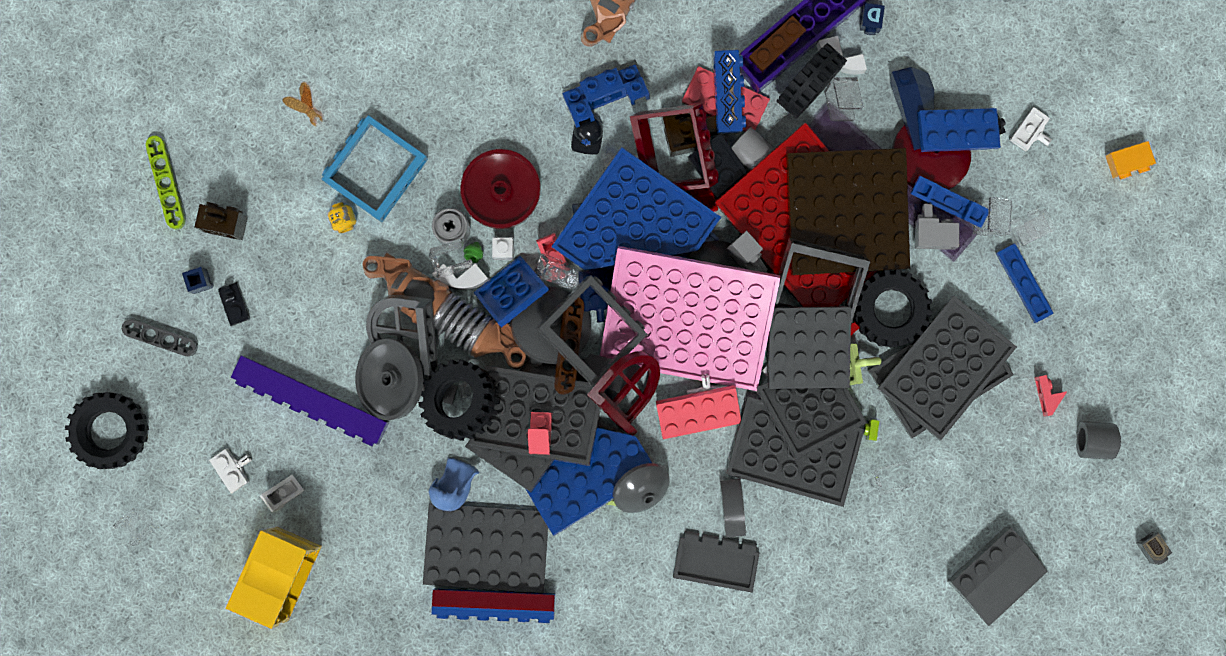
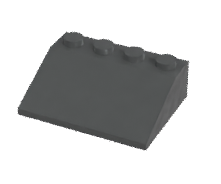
M1006 526L947 582L980 618L990 626L1048 571L1020 536L1011 527Z

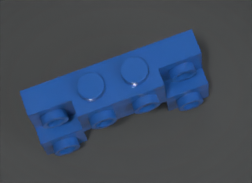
M636 64L619 71L617 68L607 69L599 75L585 78L580 82L579 87L562 93L576 128L580 127L579 122L588 118H590L591 122L595 120L591 110L628 96L632 106L635 105V100L644 96L646 100L650 99L649 91Z

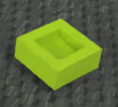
M869 420L864 425L863 435H866V440L877 441L878 420Z

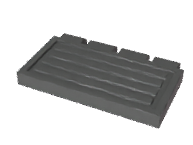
M685 530V537L679 540L673 578L753 593L760 554L756 552V543L743 541L742 549H739V540L723 538L722 545H718V536L703 534L701 542L698 541L699 533Z

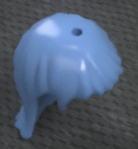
M448 458L443 476L439 481L436 478L429 488L432 504L443 511H454L460 508L466 501L472 479L475 475L479 474V470L469 463Z

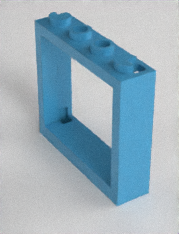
M368 115L366 119L362 118L355 134H351L347 138L344 149L336 153L333 164L325 168L321 180L382 223L428 158ZM370 126H373L415 156V159L377 211L332 180Z

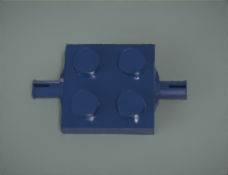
M615 266L578 271L579 284L587 276H595L603 283L601 287L606 292L611 291ZM589 286L580 295L584 303V311H596L597 323L605 322L604 310L608 308V304Z

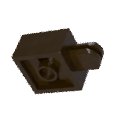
M691 113L662 116L661 120L670 157L691 153L698 149ZM716 115L706 117L710 136L718 135Z
M207 202L206 205L199 204L194 228L204 233L243 241L248 217L243 215V211L238 210V208L226 206V209L218 204Z

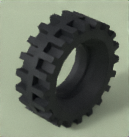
M825 44L785 88L777 99V103L797 119L828 86L846 64L847 59L830 44Z
M885 270L873 275L864 282L854 313V322L860 327L859 332L864 334L868 341L874 342L881 347L894 348L913 342L924 333V329L930 323L928 321L932 315V310H930L932 300L928 298V289H924L920 284L922 282L920 279L916 280L912 277L911 273H903L901 270ZM884 291H899L910 302V316L901 326H886L875 315V301Z
M459 359V362L449 360V365L439 364L440 370L437 372L432 370L429 373L432 376L429 381L424 380L423 382L426 388L421 393L423 401L418 402V405L424 409V412L420 413V415L427 420L425 424L440 435L459 441H464L466 437L474 439L476 432L480 434L485 432L483 427L486 424L492 425L493 422L490 420L492 414L497 416L498 411L494 407L495 404H500V399L495 396L496 393H499V388L493 384L496 381L488 375L489 372L465 360ZM463 381L468 383L473 394L471 405L461 416L449 417L445 414L442 404L445 392L455 382Z
M93 393V396L84 397L82 403L75 404L73 407L75 409L74 413L69 414L67 417L70 419V423L65 425V430H68L69 437H65L66 442H70L71 448L69 450L77 455L76 459L78 461H83L86 463V466L97 469H115L126 466L127 463L136 459L138 453H142L144 449L142 446L148 440L146 430H149V426L145 423L146 415L141 412L140 405L135 404L133 399L118 393ZM113 412L124 420L127 430L123 442L116 448L102 449L92 439V423L102 413Z

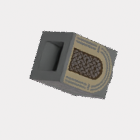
M1151 532L1136 543L1151 564H1163L1168 560L1167 556L1172 554L1158 532Z

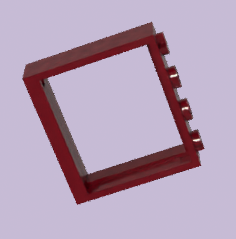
M702 103L641 111L629 116L639 160L659 173L648 118L691 113L704 178L671 182L682 190L710 188L718 183L719 175L715 168L714 151L711 148L710 131L707 129L706 112L703 109Z

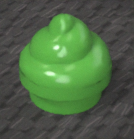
M479 242L469 244L463 251L464 258L472 263H478L484 254Z

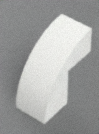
M838 36L818 41V51L828 43L843 56ZM863 54L845 58L847 62L840 72L853 75L864 74L867 68Z
M445 264L432 273L437 280H440L450 288L459 290L474 289L489 281L476 264L458 278L451 273Z

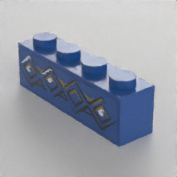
M739 50L714 51L713 65L717 134L740 133L746 127V117L742 115V107H745V96L741 95V87H744V76L740 75V67H743V56L739 55Z

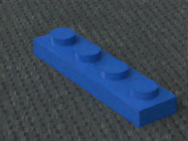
M1014 243L997 252L996 255L1033 322L1037 323L1054 314L1016 244Z

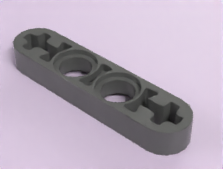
M128 319L122 324V332L127 337L183 356L190 357L197 352V343L190 338L133 319ZM134 323V327L141 329V333L132 331L129 334L130 330L127 329V326H131ZM150 329H153L156 333L153 340H147L146 332ZM167 336H173L174 344L170 347H167L164 343ZM190 342V346L193 347L192 351L188 350L187 353H185L186 349L178 347V350H175L179 343L187 345Z

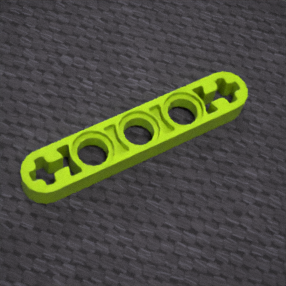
M151 136L146 140L145 145L165 221L170 228L175 230L181 229L186 222L166 145L160 137ZM154 140L160 143L157 149L159 153L163 152V154L153 156V154H156V150L151 147ZM157 160H165L166 165L163 169L156 168ZM166 177L170 178V186L163 188L161 180ZM170 196L176 199V203L172 207L166 205V199ZM168 211H174L176 217L180 218L178 225L171 223L174 216L173 213H168Z

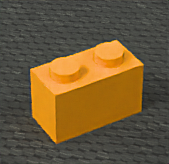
M1149 141L1111 152L1105 156L1112 177H1119L1120 180L1131 177V173L1138 171L1139 174L1150 171V167L1156 164Z

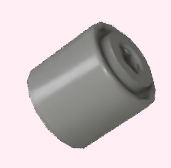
M750 127L731 149L746 171L749 172L775 148Z
M442 209L433 218V234L441 244L447 247L461 246L470 236L469 222L464 214L457 209ZM453 221L455 228L447 231L445 223Z

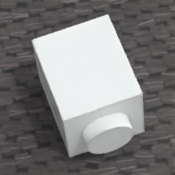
M492 238V258L494 260H514L513 238Z

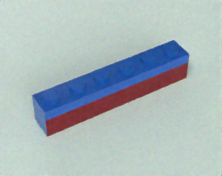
M434 588L432 592L431 615H436V618L448 619L449 615L457 616V619L468 620L469 616H476L477 620L483 621L489 620V617H497V621H509V618H518V622H530V619H538V623H550V620H554L556 594Z

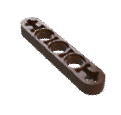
M578 297L574 301L575 306L578 308L573 312V307L569 306L563 312L560 338L564 342L566 340L572 341L574 344L573 351L579 356L584 303ZM568 321H573L576 324L575 331L568 329ZM558 352L554 388L559 394L565 395L574 390L577 370L573 366L570 370H565L562 363L566 359ZM565 381V384L568 385V387L565 389L564 386L561 385V382Z

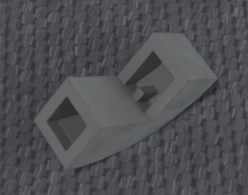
M740 479L720 481L726 538L746 536Z

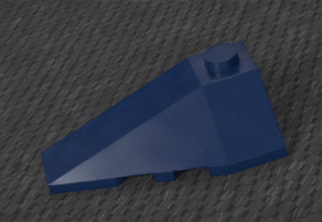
M913 67L892 71L890 85L914 150L921 149L917 113L921 110H934V87L929 73Z

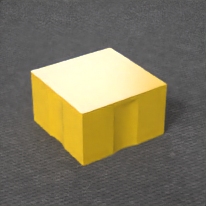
M280 527L260 530L225 609L270 629L277 627L280 623L289 621L322 546Z

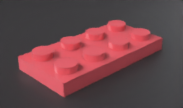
M698 66L682 99V103L686 105L702 103L706 114L710 116L716 115L714 73ZM741 87V95L745 96V107H742V115L746 117V127L743 128V131L746 132L750 127L756 130L770 99L750 89Z
M735 385L656 401L663 439L737 425L741 422Z

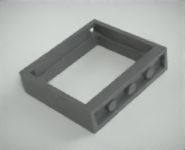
M789 238L778 274L780 275V282L774 307H797L779 303L793 252L857 266L845 306L851 307L852 323L870 260L864 255Z
M587 276L536 327L537 331L591 386H595L616 361L629 354L647 335L644 331V325L638 320L634 321L630 317L631 312L625 306H620L616 302V296L610 291L606 292L601 287L603 283L595 276ZM589 286L637 334L598 375L550 328L556 319Z

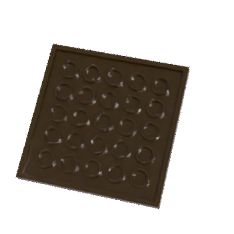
M906 148L786 154L789 238L867 256L870 260L868 271L910 269ZM793 252L790 262L791 275L856 272L857 266Z

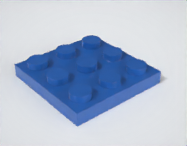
M519 256L477 289L474 294L502 328L538 298L542 297L549 289L525 260Z

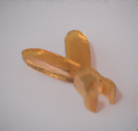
M303 82L299 88L301 101L292 97L283 98V103L293 110L307 114L311 124L316 127L317 125L313 123L314 118L319 117L321 122H323V119L312 109L311 91L309 86Z

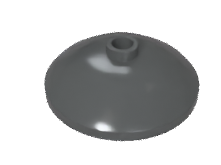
M655 463L642 464L632 468L619 479L614 487L613 501L618 509L627 513H638L652 508L666 494L670 483L669 474L664 467Z

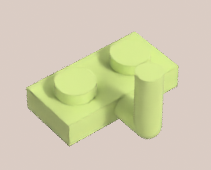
M850 344V385L863 383L861 367L881 364L880 357L859 359L857 344Z

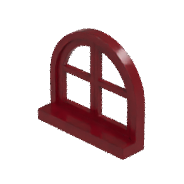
M635 351L616 361L587 396L621 429L634 436L638 431L631 423L646 407L657 389L660 379L659 363L647 352ZM644 363L630 380L622 372L633 364ZM648 370V381L642 393L635 384ZM619 375L627 384L611 400L604 391ZM633 389L639 398L625 414L618 407V404Z

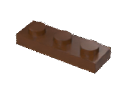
M792 16L749 56V59L763 72L806 32V29Z

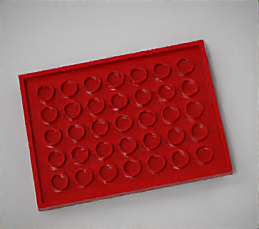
M803 123L714 202L741 235L747 231L763 248L760 251L762 254L760 258L775 275L779 274L789 239L786 154L830 152L806 123ZM790 264L784 286L802 307L839 306L848 298L855 272L791 275ZM867 271L864 282L877 271Z

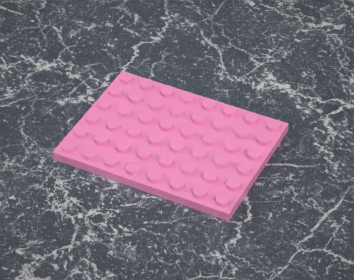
M618 246L610 292L616 296V302L620 306H625L631 312L630 317L634 321L638 320L644 325V331L647 333L645 338L630 353L635 351L647 352L658 361L660 373L700 381H702V375L705 376L706 381L705 374L710 375L711 383L727 386L735 385L738 388L757 391L780 275ZM609 305L600 356L613 359L637 334ZM636 363V364L641 367L644 363Z

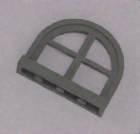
M389 295L380 299L370 309L366 319V330L370 343L372 344L382 339L379 333L396 335L397 340L402 342L403 337L419 339L421 359L419 361L422 367L423 379L430 380L432 376L429 373L432 370L439 371L432 299L406 295ZM394 307L396 327L378 325V319L383 310ZM399 307L416 310L417 330L401 327Z

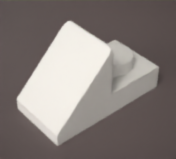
M291 475L261 494L260 497L271 512L280 510L286 503L300 495L304 489L295 477Z

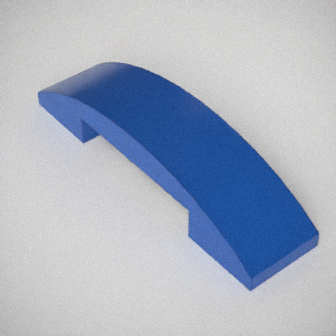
M922 176L918 177L910 193L982 228L990 212V209L943 188Z

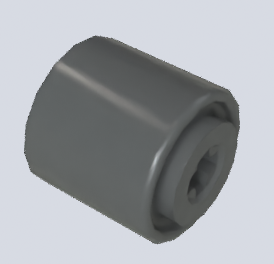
M1081 422L1079 424L1076 449L1080 458L1113 460L1117 457L1121 447V435L1116 424L1101 422Z

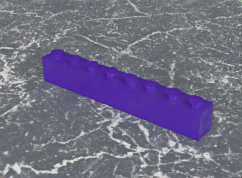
M240 356L230 377L236 380L235 384L246 388L247 385L254 388L253 392L264 397L267 394L272 396V401L280 405L283 402L289 404V409L300 413L301 410L307 412L308 418L319 421V419L326 421L325 425L336 430L337 427L344 429L345 435L355 438L357 435L363 438V443L372 447L374 444H380L389 424L387 421L376 418L363 410L245 356Z

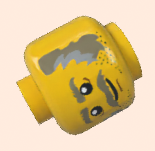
M343 202L332 205V210L328 212L332 229L339 233L353 230V226L356 224V217L352 207L344 205Z

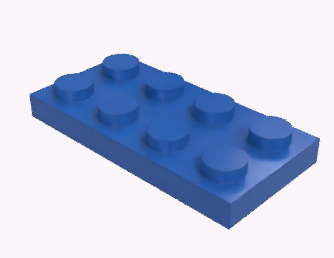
M997 108L921 110L917 113L921 152L988 150L1001 147Z

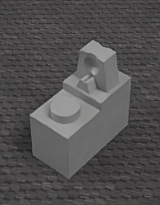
M932 204L922 205V215L918 214L915 221V249H957L959 247V223H953V220L950 219L941 220V223H939L937 216L932 213Z
M747 231L725 249L742 269L764 273L768 270L760 259L762 255L760 251L763 248Z

